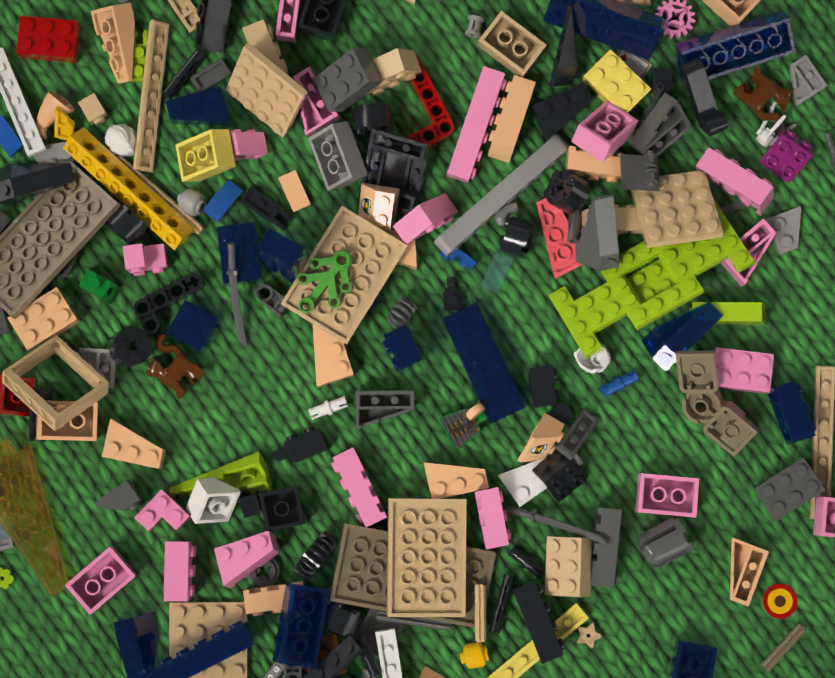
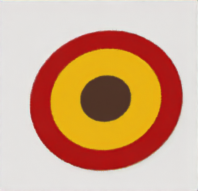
M785 584L772 585L764 593V609L770 616L777 619L789 617L797 607V596L794 590Z

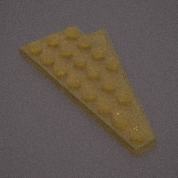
M4 438L0 441V523L52 597H56L66 588L65 585L69 581L31 445L27 444L17 452L8 438Z

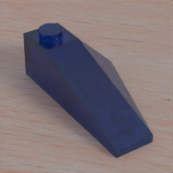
M708 302L656 326L641 341L654 361L666 371L676 362L675 353L677 351L689 350L723 317V314L711 302Z
M152 612L113 622L127 678H154L159 632L155 613Z

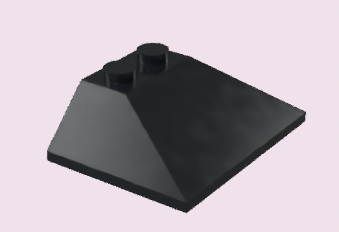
M372 128L365 162L368 175L362 178L361 185L362 183L399 189L397 211L408 214L416 207L422 192L429 159L428 144Z

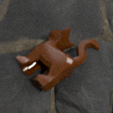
M758 66L750 76L757 85L754 91H751L748 88V84L744 82L733 94L741 102L747 104L760 119L764 121L774 120L776 123L781 116L774 112L765 113L763 108L773 98L782 110H785V105H788L792 90L779 87L774 80L764 76L761 73L762 68ZM783 122L778 126L776 130H779L782 127Z
M161 334L156 340L159 350L165 353L174 352L176 356L167 368L163 366L161 361L151 357L152 361L148 365L146 375L159 378L164 385L174 389L176 397L181 399L187 392L180 380L186 375L190 378V383L195 385L205 372L198 364L190 361L176 344L165 345L164 340L167 334Z

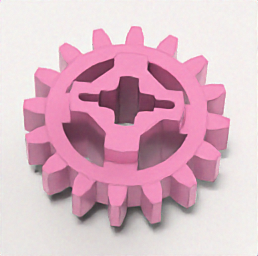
M668 0V3L663 1L661 3L662 7H657L656 10L659 13L654 14V18H657L654 25H659L657 31H663V37L669 34L671 40L674 35H676L677 39H680L681 34L687 36V30H692L693 27L691 25L695 23L692 17H694L695 12H690L691 5L685 6L686 0L683 3H680V0L675 2ZM663 12H665L666 16L665 21L662 20ZM679 16L678 20L670 21L672 17L675 18ZM684 16L687 18L686 25H684L683 21Z

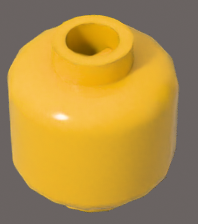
M482 642L465 644L463 652H460L462 664L466 663L468 669L484 667L487 663L486 661H489L487 646H483Z

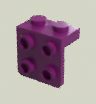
M782 126L778 131L776 141L760 159V163L784 181L791 182L813 156V147L808 140L799 138L794 130L786 129Z

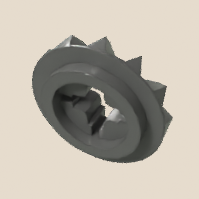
M272 558L262 565L264 568L271 566L268 571L269 579L265 575L257 576L261 571L260 567L256 568L249 575L254 584L266 587L276 582L280 569L278 563Z

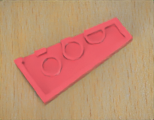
M546 198L537 202L536 206L554 279H557L584 264L576 261V244L567 242L568 220L563 211L551 205Z

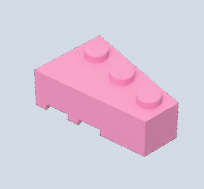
M310 66L293 76L294 81L308 91L300 107L305 135L308 137L342 119L339 112L328 111L313 81L317 74Z
M446 193L419 204L393 227L407 245L424 234L430 233L435 228L439 229L444 224L447 225L455 219L453 216L458 210Z
M496 487L474 492L485 549L509 545L508 541L512 539L510 529H506L505 521H508L506 510H502L501 502H504L502 491H499V488Z
M270 531L214 549L223 586L230 589L241 579L249 576L256 568L261 567L280 553L276 536Z

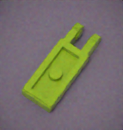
M134 29L132 81L129 82L143 83L149 30L144 29L143 44H137L138 32L137 29Z

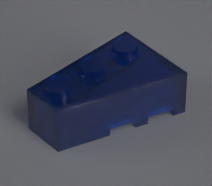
M221 86L165 101L170 120L173 124L232 127Z

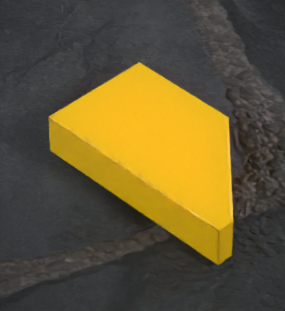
M57 106L55 109L54 138L68 140L69 136L75 133V122Z

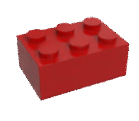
M20 16L16 53L23 59L77 63L81 26L78 21Z

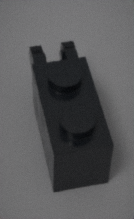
M315 426L305 429V434L297 436L296 433L286 437L287 441L283 442L284 447L274 451L273 458L276 461L290 458L291 461L298 463L327 451L328 447L320 428L315 429Z

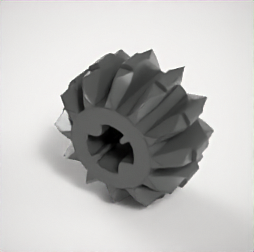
M402 297L389 312L387 322L392 327L401 330L417 310V306L412 300Z

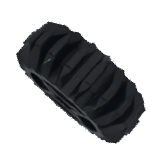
M327 531L322 532L295 565L294 571L298 573L297 575L305 580L310 579L337 546L338 540L331 533L329 534Z

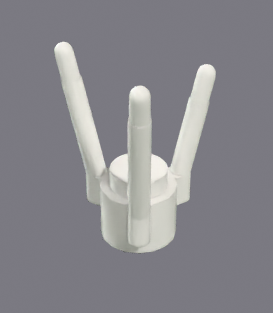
M775 101L771 105L768 113L773 112L777 104ZM783 115L771 129L766 128L764 130L768 120L763 121L761 127L756 132L757 137L755 139L766 148L769 145L772 146L778 135L774 137L776 135L774 131L783 122L786 115ZM793 124L788 128L793 129L796 127V124Z

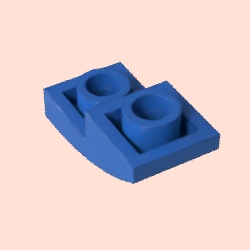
M228 179L209 201L203 212L218 223L243 194V190Z
M456 249L449 256H446L441 250L439 252V255L445 261L449 259L453 262L458 257V263L464 269L468 267L471 270L476 266L477 262L459 249Z

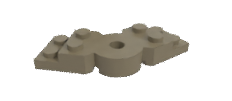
M715 350L677 351L675 356L679 388L683 393H686L682 401V410L685 416L695 424L704 423V433L734 457L758 433L759 428L744 417L746 413L732 401H723V397L718 391L721 377Z

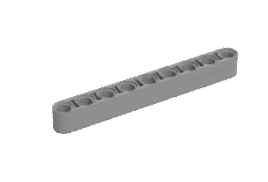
M558 134L554 135L438 236L434 244L446 256L452 254L566 154L569 145Z

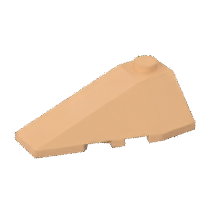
M131 3L113 5L91 11L97 36H101L104 43L102 48L110 56L109 64L117 83L132 81L135 20Z

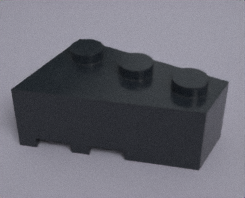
M585 83L532 105L531 112L545 142L562 131L565 126L590 105L592 98Z

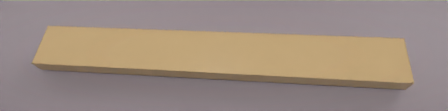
M153 19L149 23L133 164L134 170L149 173L153 172L170 25L169 23Z
M815 366L811 469L825 489V491L817 495L819 497H831L835 399L834 366ZM816 496L810 500L809 519L815 518Z

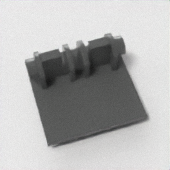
M649 150L646 155L620 154L622 190L660 191L658 156H656L654 151Z

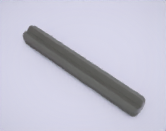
M377 610L375 615L376 620L440 630H450L451 623L419 617H387V611Z

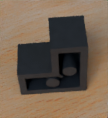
M553 364L529 368L527 373L533 409L557 405V401L560 400L559 390L555 389L554 386L556 384L555 381L558 380L557 368L553 369Z

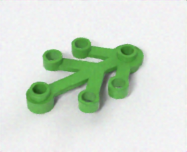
M339 250L330 258L310 259L309 266L313 270L319 269L320 266H333L328 272L300 273L298 275L297 281L300 285L320 281L308 298H303L299 301L298 307L302 313L309 314L314 310V302L327 285L329 307L332 309L339 307L340 301L337 298L334 276L340 270L342 280L340 290L343 293H349L352 289L347 270L352 263V257L349 252ZM345 257L346 262L343 264L339 263V258ZM312 261H318L319 265L317 267H313L311 265ZM301 276L307 277L305 282H300L299 279ZM344 284H348L350 286V288L347 291L342 289V286ZM332 299L338 301L336 306L330 304ZM304 303L310 304L308 310L303 308Z

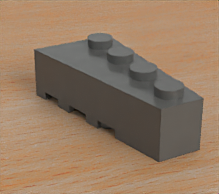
M594 509L593 533L602 536L609 543L604 545L592 540L591 586L614 588V583L617 584L618 572L615 571L616 564H619L620 558L618 545L621 543L620 525H622L623 519L621 509Z

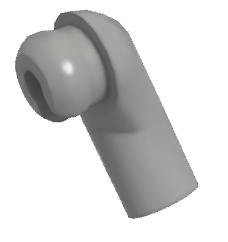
M516 202L509 203L494 216L497 225H505L508 213L518 211Z

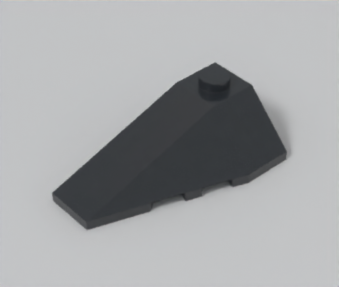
M571 2L568 4L549 85L551 87L572 85L574 78L578 79L580 67H577L578 55L573 3Z
M17 163L0 168V204L8 206L76 182L71 163Z

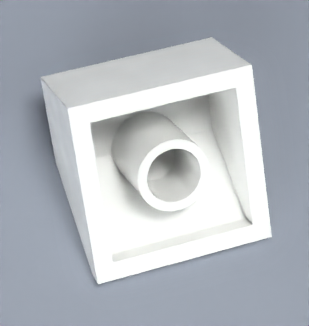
M216 478L197 479L186 510L195 524L229 522L241 492L239 489Z

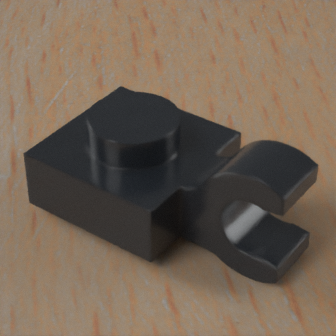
M454 277L447 278L448 291L442 292L444 311L463 310L461 290L456 291Z

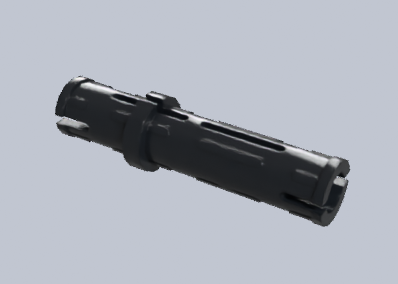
M196 48L178 73L171 77L170 83L161 92L167 99L171 100L180 87H184V82L203 58L206 57L205 54Z
M507 574L503 575L495 609H492L493 616L490 628L488 629L496 633H501L504 617H507L506 609L516 578Z

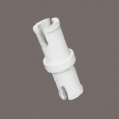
M345 396L332 401L326 400L324 404L308 408L311 419L314 420L327 414L329 416L333 415V412L348 408L349 406Z

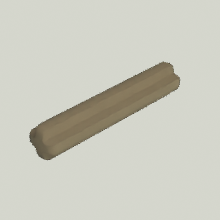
M796 624L761 663V666L766 671H770L806 632V629L801 624Z

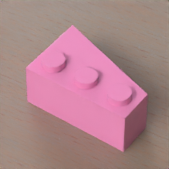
M764 218L740 238L755 264L737 273L729 259L721 262L741 287L748 281V278L776 234Z

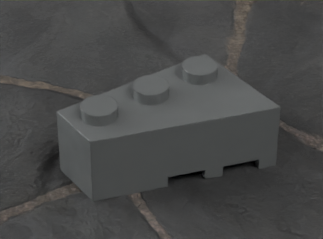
M664 93L633 136L630 144L637 155H646L647 151L652 150L656 156H659L692 126L678 101Z
M414 388L356 389V430L414 410Z

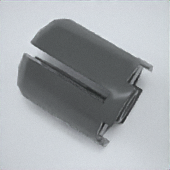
M675 516L638 536L639 550L642 556L646 558L647 564L654 569L661 568L694 550L692 542L687 543L686 541L688 540L685 533L686 530Z

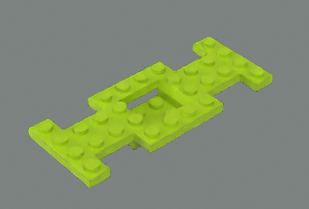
M715 201V207L723 230L721 238L647 248L645 241L619 255V267L600 271L607 283L575 301L565 286L548 295L586 359L603 350L594 334L627 316L635 329L639 330L703 294L704 290L696 276L713 266L729 259L737 273H740L755 264L750 253ZM659 257V260L626 278L625 275Z

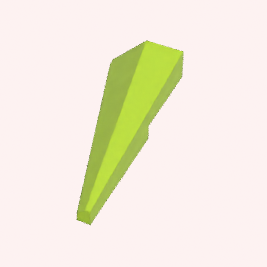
M260 452L170 487V495L172 497H176V494H189L190 497L197 479L216 478L239 489L240 492L249 491L250 494H256V491H273L268 467Z

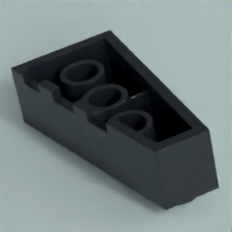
M201 0V3L197 6V15L200 17V21L196 23L195 48L223 53V49L226 46L225 36L226 30L229 28L228 18L229 11L232 9V0Z
M532 578L512 587L513 593L541 663L543 664L563 656L562 650L566 648L562 638H557L555 632L558 631L555 620H550L548 613L551 610L547 601L543 602L541 595L544 593L540 583L536 584L535 579Z

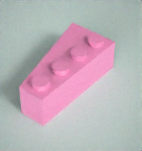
M708 148L696 165V170L704 171L708 180L717 186L722 184V188L731 196L738 195V198L747 207L749 205L757 209L755 213L762 216L774 199L773 186L769 180L758 178L754 171L749 168L745 170L740 167L736 160L732 158L730 160L727 159L718 149L712 150Z
M354 447L332 457L334 462L331 464L336 473L340 472L342 479L339 481L344 491L348 489L351 495L348 497L352 508L356 507L359 512L356 516L360 524L368 527L387 518Z

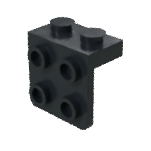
M558 450L553 451L552 454L532 469L533 473L545 484L557 502L565 499L587 479L574 457L570 460Z

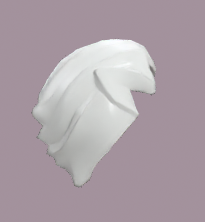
M124 123L116 124L107 129L105 143L114 155H121L122 157L135 155L137 134L135 130Z
M600 343L603 350L588 359L584 357L580 348L574 352L575 359L580 368L588 373L603 372L611 362V354L608 352L606 345Z

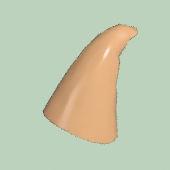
M48 91L36 118V126L41 138L47 140V128L55 122V109L57 106L66 114L74 111V107L66 98L53 91Z

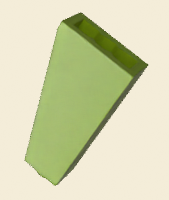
M692 302V307H689V318H692L694 323L766 325V306L762 302Z

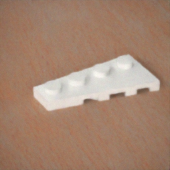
M575 454L574 459L576 460L578 465H581L583 462L581 461L579 456ZM543 460L534 461L498 475L519 507L547 488L532 471Z

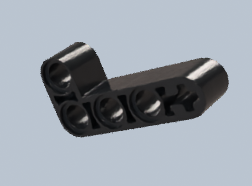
M697 57L680 65L700 128L710 137L728 129L725 117L717 109L708 77L700 58Z
M197 273L189 274L136 301L134 312L144 331L150 335L158 334L162 329V325L156 313L200 292L205 284L203 278ZM193 279H196L198 281L197 287L191 285L193 283ZM183 283H186L188 285L190 291L187 292V288L183 285ZM176 287H182L183 289L180 296H174L173 290ZM164 295L165 302L158 305L156 303L157 297ZM142 304H147V312L140 313L139 307ZM156 321L157 327L152 331L148 330V323Z

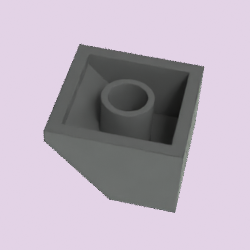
M126 480L94 504L97 507L134 512L142 506L141 502L145 499L134 483Z

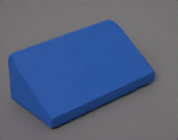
M1 114L0 144L11 158L24 149V146L6 118Z

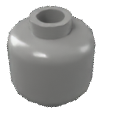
M190 188L181 192L177 198L179 209L194 217L202 214L203 209L207 205L205 196Z

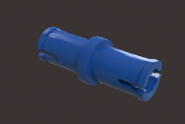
M631 370V372L621 377L616 376L613 381L599 388L602 395L606 398L618 390H625L624 387L639 381L635 370Z

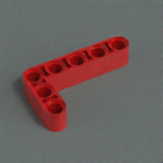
M416 54L421 73L416 75H422L424 80L422 82H416L414 79L409 81L432 124L407 136V138L427 143L428 148L451 137L454 124ZM429 91L433 94V97L425 99L423 93ZM434 108H439L442 113L435 116L431 111ZM446 124L450 127V131L442 132L440 127ZM426 133H431L434 138L431 141H426L423 136Z

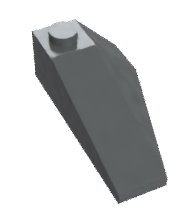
M613 194L595 197L587 213L586 224L581 229L580 240H577L575 245L576 261L602 271L619 267V248Z

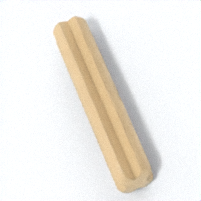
M475 584L476 642L486 641L485 584Z

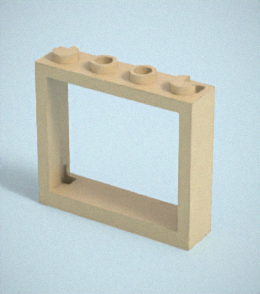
M57 335L2 371V383L54 431L108 394L109 382L105 379V376L100 375L90 363L83 360L78 352L73 351L68 343L62 341ZM55 353L94 388L60 413L52 408L20 378L23 374Z

